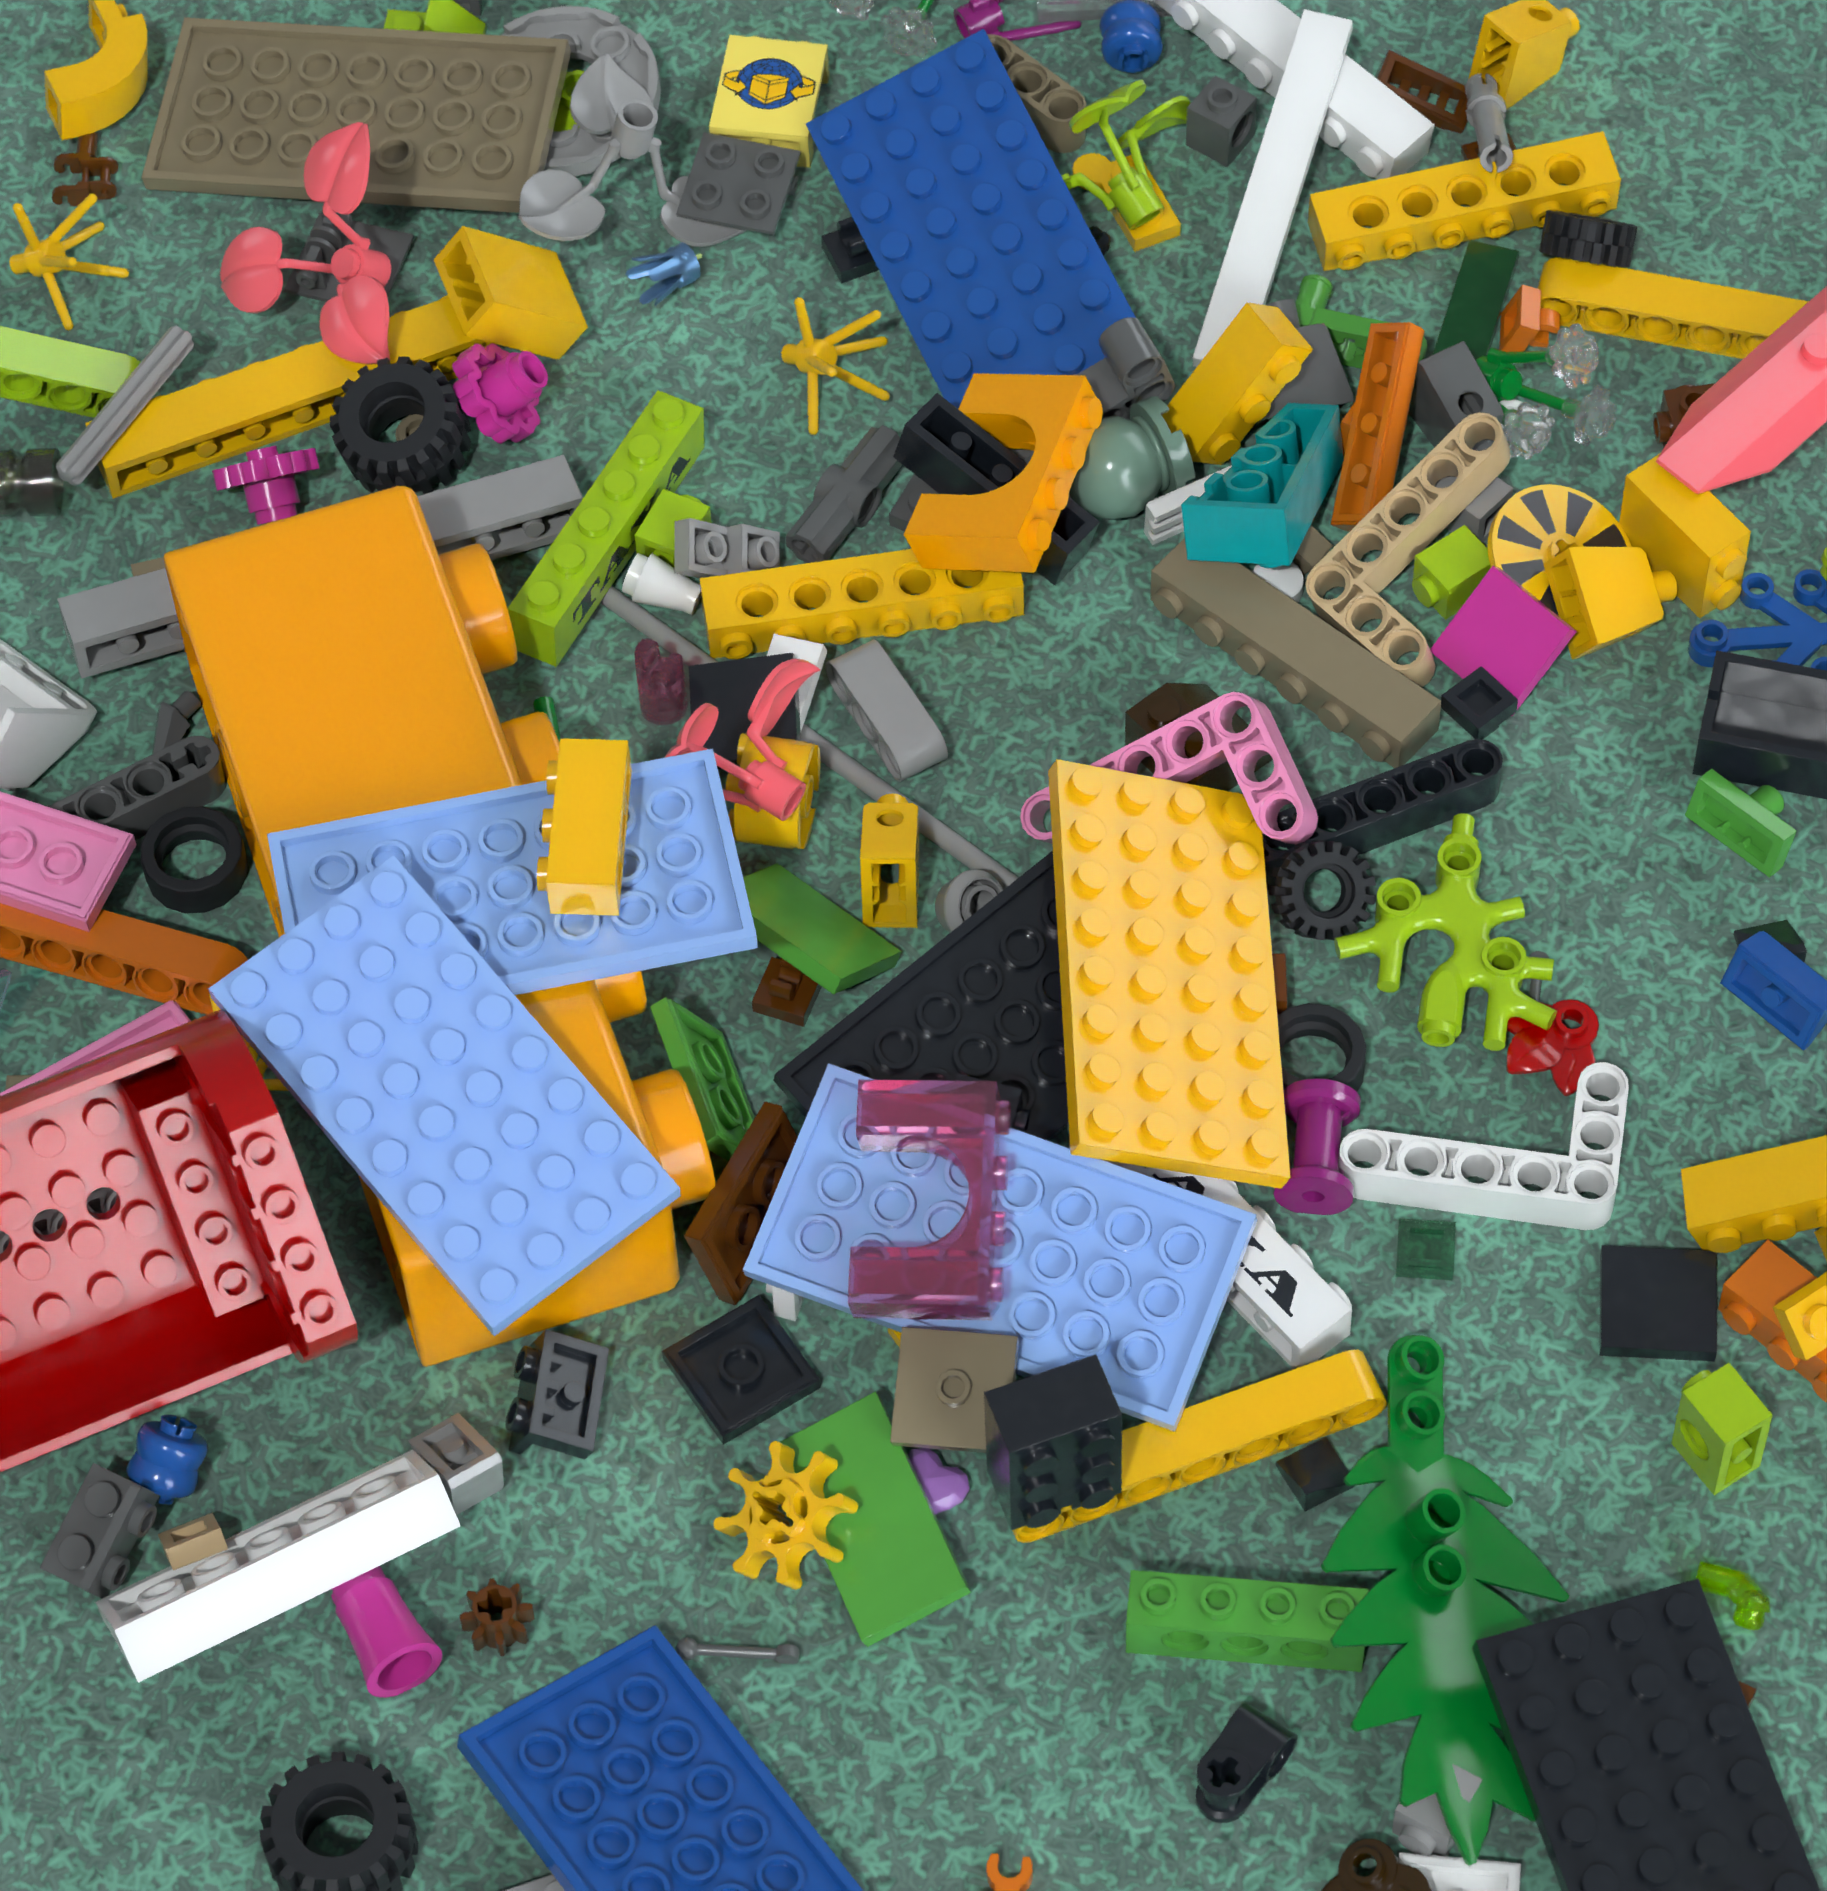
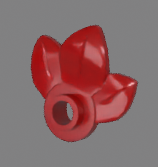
M1571 999L1558 1001L1552 1006L1542 1003L1557 1010L1556 1017L1548 1030L1519 1017L1510 1018L1507 1030L1515 1036L1508 1046L1506 1058L1507 1072L1509 1074H1529L1550 1070L1557 1088L1564 1096H1570L1575 1093L1581 1072L1587 1066L1596 1063L1591 1045L1597 1037L1599 1021L1592 1008L1581 1001ZM1562 1020H1574L1581 1026L1576 1029H1570L1562 1023Z

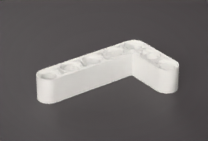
M1607 1062L1594 1063L1587 1066L1581 1072L1576 1090L1568 1156L1372 1129H1358L1350 1132L1341 1142L1338 1172L1351 1181L1354 1187L1353 1198L1573 1229L1595 1230L1604 1226L1610 1220L1613 1212L1629 1090L1628 1078L1620 1068ZM1603 1095L1610 1098L1611 1100L1599 1101L1595 1100L1591 1096ZM1597 1143L1604 1146L1605 1149L1594 1150L1588 1148L1585 1144ZM1366 1161L1374 1166L1371 1168L1356 1167L1353 1163ZM1413 1169H1423L1428 1171L1430 1174L1426 1176H1417L1409 1171ZM1477 1176L1485 1179L1487 1182L1475 1184L1465 1178ZM1535 1184L1543 1188V1190L1530 1191L1522 1186ZM1592 1192L1597 1194L1599 1198L1587 1199L1579 1193Z

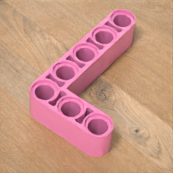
M1231 692L1224 694L1090 764L1091 766L1137 774L1140 762L1145 757L1152 756L1156 765L1152 777L1186 783L1228 761L1253 817L1265 835L1284 843L1298 844L1309 839L1317 828L1318 816L1316 808L1271 711L1261 701L1243 693ZM1248 706L1251 712V722L1243 732L1235 733L1232 727V718L1238 709ZM1200 731L1203 737V747L1195 757L1188 758L1184 750L1185 741L1193 732ZM1270 754L1274 762L1273 772L1268 779L1258 782L1254 773L1255 765L1261 757ZM1048 786L1036 792L1025 801L1021 809L1020 819L1022 827L1028 835L1037 840L1052 844V831L1047 832L1043 824L1044 814L1050 808ZM1293 803L1297 812L1296 821L1291 828L1281 831L1277 824V815L1282 807Z

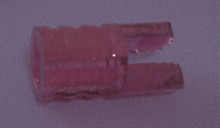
M646 638L638 642L634 653L640 710L643 717L652 724L661 726L671 725L682 719L688 708L682 655L675 652L670 653L669 657H660L658 643Z

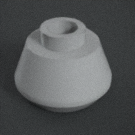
M978 869L964 871L947 882L938 892L935 902V912L941 926L951 933L1003 891L1000 883L990 873Z

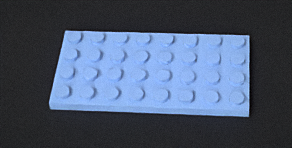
M713 749L631 764L632 776L619 916L550 914L547 891H538L537 889L538 858L548 857L550 844L543 843L542 814L544 808H553L554 795L547 794L546 780L267 834L285 933L394 855L514 995L758 948L755 926Z
M394 855L208 988L211 999L228 1015L237 1030L493 1336L497 1335L681 1196L680 1187Z
M828 1063L744 1265L743 1272L749 1278L898 1332L902 1331V1327L1018 1336L1019 1348L1016 1374L1025 1378L1097 1354L1121 1412L1175 1432L1257 1223V1215L1101 1159L1070 1155V1148Z

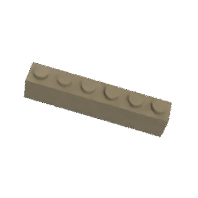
M1184 538L1151 570V601H1153L1160 613L1170 619L1178 618L1191 627L1203 643L1211 647H1220L1233 656L1237 664L1250 675L1259 674L1275 685L1278 692L1287 701L1293 704L1301 703L1317 714L1320 721L1329 730L1335 733L1343 732L1359 743L1364 753L1377 762L1385 761L1393 768L1405 765L1439 730L1441 700L1240 563L1187 560Z

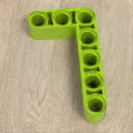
M0 326L1 398L95 418L140 364V361L135 357L127 354Z

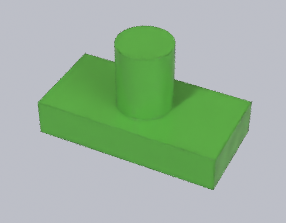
M1712 768L1698 779L1685 813L1687 818L1769 878L1783 867L1797 830L1777 816L1784 809L1783 797L1777 789L1769 785H1763L1751 795H1747Z

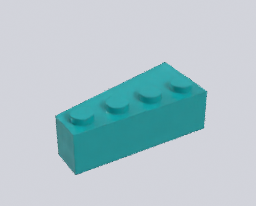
M1287 403L1255 434V445L1245 449L1240 448L1231 457L1232 467L1224 474L1214 473L1204 482L1205 492L1200 497L1190 495L1181 504L1187 560L1252 563L1264 568L1291 565L1344 460L1339 405Z

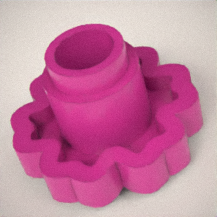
M476 343L460 353L458 359L452 365L453 371L459 379L453 384V389L459 398L462 410L467 415L476 417V423L480 432L491 437L499 444L504 443L508 439L518 443L534 433L535 427L541 421L534 407L539 404L542 388L548 382L547 371L540 359L529 351L509 353L494 343L489 344L485 348Z
M271 446L246 452L247 462L212 471L216 491L243 486L249 514L255 513L257 525L298 515L295 504L299 503L300 499L294 475L316 470L320 467L315 448L278 455L277 446Z

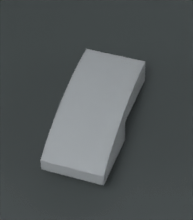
M691 518L675 521L674 573L705 578L780 567V532L746 524L726 527Z

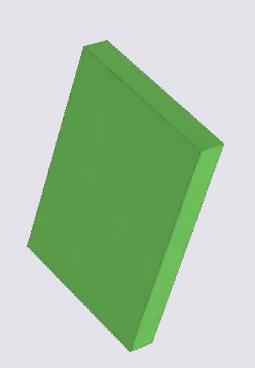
M778 863L743 877L757 940L830 993L836 994L896 966L902 952Z
M665 997L651 1005L650 1008L670 1063L674 1070L680 1072L688 1087L701 1122L708 1150L729 1162L755 1118L723 1032L672 999Z

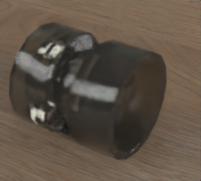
M28 448L23 456H18L14 449H0V517H14L23 508L26 509L30 516H59L61 514L64 481L58 476L56 463L61 459L58 448Z

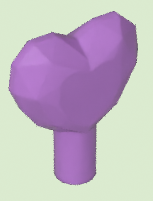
M929 1448L912 1449L907 1454L935 1514L949 1510L963 1502L970 1490L967 1474L957 1467L943 1466L938 1454Z

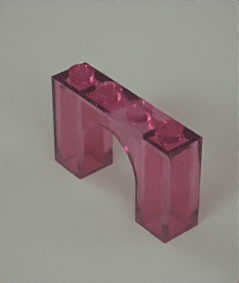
M858 1080L856 1137L861 1151L920 1152L942 1157L956 1166L964 1175L969 1184V1195L966 1209L957 1225L944 1237L931 1244L919 1247L850 1246L848 1305L853 1318L992 1320L993 1302H1003L1004 1269L1003 1267H994L995 1246H1005L1006 1212L997 1211V1190H1007L1008 1156H999V1135L1010 1134L1011 1109L1010 1100H1001L997 1081Z

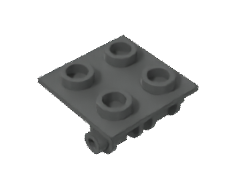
M704 132L676 216L774 235L787 194L794 196L797 190L798 176L794 175L801 152Z
M321 211L298 260L330 264L333 254L338 249L353 244V242ZM337 213L360 237L370 240L368 249L383 252L388 256L391 263V275L384 287L388 297L414 240V235L353 221L351 214L343 215ZM293 269L284 292L327 302L331 298L338 296L336 288L341 283L330 273Z

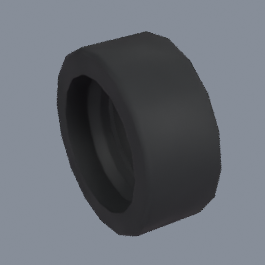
M199 806L182 807L166 813L149 827L141 842L140 860L146 882L153 897L166 908L185 914L206 913L224 906L239 893L247 877V856L239 830L232 820L217 810ZM191 840H208L220 844L226 852V858L217 870L197 880H180L168 876L162 867L163 860L176 846Z
M1307 1003L1289 1007L1277 1015L1280 1052L1284 1045L1295 1038L1304 1036L1324 1037L1338 1044L1346 1057L1344 1069L1334 1077L1329 1078V1080L1346 1084L1356 1092L1359 1090L1363 1083L1366 1043L1361 1028L1348 1014L1330 1005ZM1281 1066L1284 1091L1287 1086L1301 1079L1289 1074Z

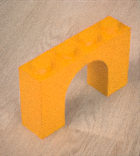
M974 373L958 410L1006 448L1034 451L1027 466L1018 476L993 491L976 495L921 493L904 536L923 569L1035 573L1043 552L1050 545L1051 533L1059 514L1067 505L1069 490L1077 471L1082 468L1085 462L1089 442L1095 429L1101 424L1103 415L1102 404L1096 397L1086 375Z

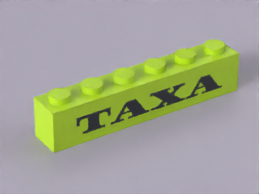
M656 391L509 605L508 612L514 631L517 651L552 666H558L635 552L634 535L661 491L665 489L675 493L704 449V408L662 391Z

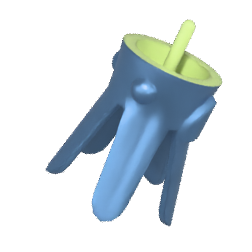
M681 242L675 247H670L665 253L631 258L632 261H651L628 269L625 275L630 279L649 275L652 281H659L645 291L639 299L642 304H647L656 299L654 303L656 306L676 288H682L699 279L701 271L698 259L702 258V254L695 255L686 243Z

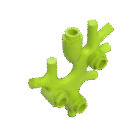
M1461 813L1453 817L1451 834L1445 836L1443 844L1438 850L1435 873L1437 889L1431 894L1422 895L1417 885L1408 879L1392 878L1385 881L1377 891L1375 925L1362 932L1334 938V944L1339 959L1366 953L1375 954L1380 959L1377 988L1383 992L1392 993L1399 990L1406 941L1413 934L1422 930H1438L1445 933L1454 943V951L1448 960L1433 971L1422 991L1417 1021L1418 1031L1422 1034L1421 1038L1426 1044L1435 1047L1452 1045L1455 1038L1462 1031L1466 992L1472 987H1480L1488 993L1483 1046L1489 1050L1499 1051L1505 1048L1508 1020L1512 1017L1522 1018L1545 1030L1551 1027L1557 1010L1530 998L1520 991L1524 979L1552 981L1554 959L1526 956L1524 947L1517 940L1509 937L1490 939V931L1495 926L1503 922L1524 918V905L1520 896L1495 902H1486L1477 895L1476 888L1479 883L1482 856L1479 849V841L1473 836L1475 819L1469 814Z

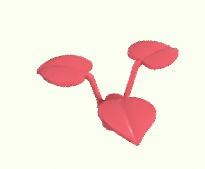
M356 122L333 131L318 140L311 148L304 166V185L309 198L324 203L323 214L353 244L338 249L333 254L330 264L288 258L280 259L282 239L279 233L265 227H253L240 233L228 246L221 264L220 279L222 281L221 288L234 307L248 313H261L271 308L280 296L283 287L281 269L291 268L333 274L341 284H338L336 288L338 296L328 300L321 310L320 332L322 339L330 351L345 360L360 364H377V360L388 358L390 361L387 341L389 303L384 287L390 279L391 263L385 253L368 249L370 240L360 237L337 214L348 215L352 213L362 201L368 183L370 165L368 124Z
M790 659L782 662L767 676L752 702L748 712V719L751 721V724L747 730V736L767 761L761 763L758 760H754L744 770L714 753L717 766L739 778L738 786L745 791L744 794L722 789L726 801L746 805L757 812L763 809L781 821L789 818L799 805L804 795L806 784L784 771L787 762L777 757L762 737L767 736L773 729L799 687L810 676L820 671L814 664L803 659ZM705 703L697 708L680 730L676 745L670 748L664 758L707 750L703 745L710 737L717 723L718 708L710 703Z

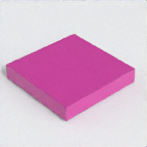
M1492 566L1430 650L1432 654L1462 679L1482 666L1518 699V710L1577 631L1501 568Z

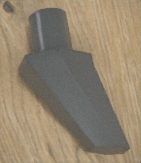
M184 691L172 705L165 702L160 704L157 713L152 754L180 741L188 731L190 724L186 720L201 705L198 698L191 692Z

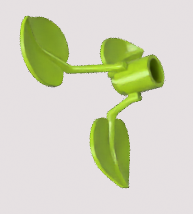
M1143 80L1123 85L1111 92L1107 97L1088 104L1076 113L1069 122V127L1073 133H1080L1098 122L1122 171L1108 182L1112 191L1107 194L1082 173L1071 176L1068 173L1061 175L1069 190L1082 186L1100 199L1108 212L1117 208L1130 230L1144 225L1165 209L1152 188V182L1147 176L1138 142L1165 128L1187 124V107L1191 104V101L1186 96H1176L1151 110L1117 140L1109 125V116L1125 108L1145 92L1146 84ZM1129 147L1135 169L1130 167L1122 149Z

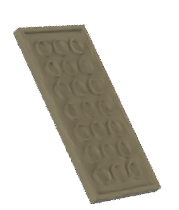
M184 17L141 178L147 190L312 200L309 198L304 185V166L311 148L323 136L353 123L362 122L368 124L370 165L366 191L360 203L519 213L520 193L524 184L534 174L545 169L571 55L568 39Z

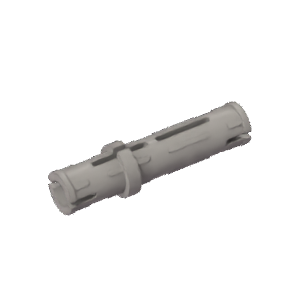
M1481 73L1471 76L1465 85V93L1468 97L1466 116L1470 125L1475 129L1481 165L1488 172H1492V162H1495L1498 173L1506 170L1513 160V153L1509 145L1504 123L1506 104L1502 96L1497 92L1498 88L1495 79L1491 75L1486 74V84H1483Z

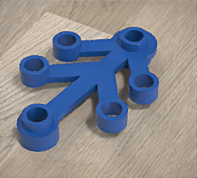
M1806 569L1799 572L1793 587L1795 600L1805 606L1814 605L1827 614V581L1823 578L1821 572L1817 570ZM1751 573L1742 581L1740 593L1742 603L1748 608L1761 610L1782 625L1727 629L1720 621L1706 620L1692 629L1688 653L1695 663L1704 667H1713L1716 651L1731 653V651L1789 647L1777 660L1772 661L1803 666L1822 645H1827V622L1820 623L1774 593L1773 581L1767 575ZM1806 584L1813 585L1817 590L1808 591L1802 586ZM1759 588L1762 589L1765 593L1754 594L1750 592L1749 589ZM1704 637H1714L1718 641H1708ZM1820 657L1814 660L1811 668L1827 671V657Z

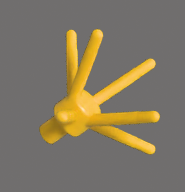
M93 193L89 194L47 239L40 241L23 206L20 203L13 205V211L28 241V245L23 253L10 257V268L17 275L30 272L36 277L43 276L63 327L68 331L73 329V322L54 273L66 270L119 278L129 276V271L126 268L80 262L74 257L66 256L65 251L102 231L105 225L101 221L59 242L96 203L97 196Z
M797 297L794 300L802 340L798 344L784 345L781 357L784 363L796 365L799 371L807 374L808 431L811 435H816L819 430L818 375L836 377L882 401L889 400V392L836 365L837 356L887 345L888 340L885 336L834 346L881 318L879 310L870 312L823 339L813 338L803 298Z

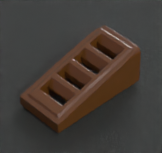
M1389 50L1380 64L1375 78L1431 121L1434 127L1462 134L1468 121L1466 116L1468 97L1465 93V85ZM1391 82L1394 84H1398L1399 86L1397 88L1393 85H1390L1389 83ZM1409 88L1417 89V95L1414 96L1408 93ZM1429 93L1438 95L1435 105L1427 102ZM1449 98L1458 100L1454 113L1444 110Z

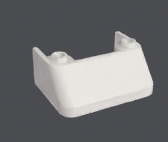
M0 639V788L7 791H15L16 788H27L33 784L88 731L97 714V710L87 700Z

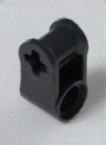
M1249 1703L1242 1704L1231 1716L1221 1735L1206 1754L1201 1757L1197 1765L1198 1786L1196 1788V1804L1199 1811L1207 1819L1216 1823H1229L1240 1818L1268 1781L1272 1780L1284 1767L1295 1748L1297 1735Z

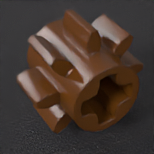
M490 1578L488 1586L482 1588L478 1593L468 1590L466 1596L472 1611L464 1612L459 1617L462 1631H474L472 1635L474 1650L479 1651L487 1645L497 1649L500 1656H505L506 1647L511 1646L516 1641L523 1644L528 1642L527 1631L522 1623H529L535 1620L532 1604L521 1603L523 1596L521 1586L518 1583L509 1589L505 1586L497 1585L495 1579ZM502 1613V1619L492 1621V1614Z

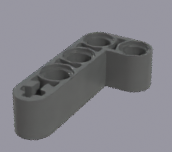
M1134 317L1123 318L1106 328L1099 338V346L1105 358L1077 374L1086 375L1096 397L1102 404V418L1119 416L1130 420V409L1133 403L1150 396H1158L1164 402L1172 395L1175 389V383L1163 357L1141 322ZM1009 449L1027 464L1034 452L1028 449Z
M205 736L184 738L48 807L134 834L135 840L145 836L149 827L164 814L182 807L205 806L222 795L226 788V777L218 746L212 739ZM156 793L151 796H146L147 794ZM108 817L103 820H98L99 818Z

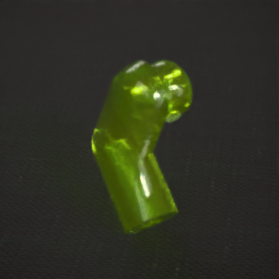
M1701 1560L1696 1579H1699L1702 1590L1729 1598L1736 1604V1610L1733 1615L1735 1625L1755 1631L1761 1629L1764 1626L1765 1613H1770V1599L1752 1577L1745 1572Z

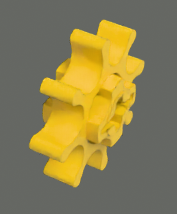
M773 1441L769 1445V1452L772 1458L771 1469L763 1479L755 1481L752 1475L738 1468H732L729 1471V1480L741 1485L744 1489L746 1496L745 1504L742 1510L735 1516L717 1517L714 1520L713 1526L716 1530L730 1537L737 1536L743 1532L747 1534V1548L744 1554L733 1563L735 1572L750 1579H756L763 1564L769 1559L776 1557L778 1564L776 1581L793 1590H798L803 1584L799 1572L800 1562L809 1551L816 1549L820 1556L834 1563L842 1561L843 1551L829 1544L826 1537V1527L835 1515L840 1513L854 1514L858 1510V1503L841 1493L825 1498L823 1492L824 1483L827 1477L837 1469L838 1461L821 1451H816L809 1465L803 1471L795 1473L793 1467L795 1450L778 1441ZM779 1504L782 1505V1509L786 1512V1516L793 1521V1526L789 1525L790 1523L785 1518V1514L778 1510Z

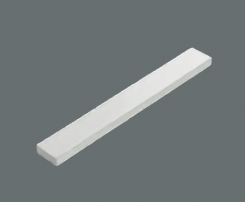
M1305 9L1303 11L1193 355V366L1195 367L1203 360L1246 302L1266 305L1353 30V20Z

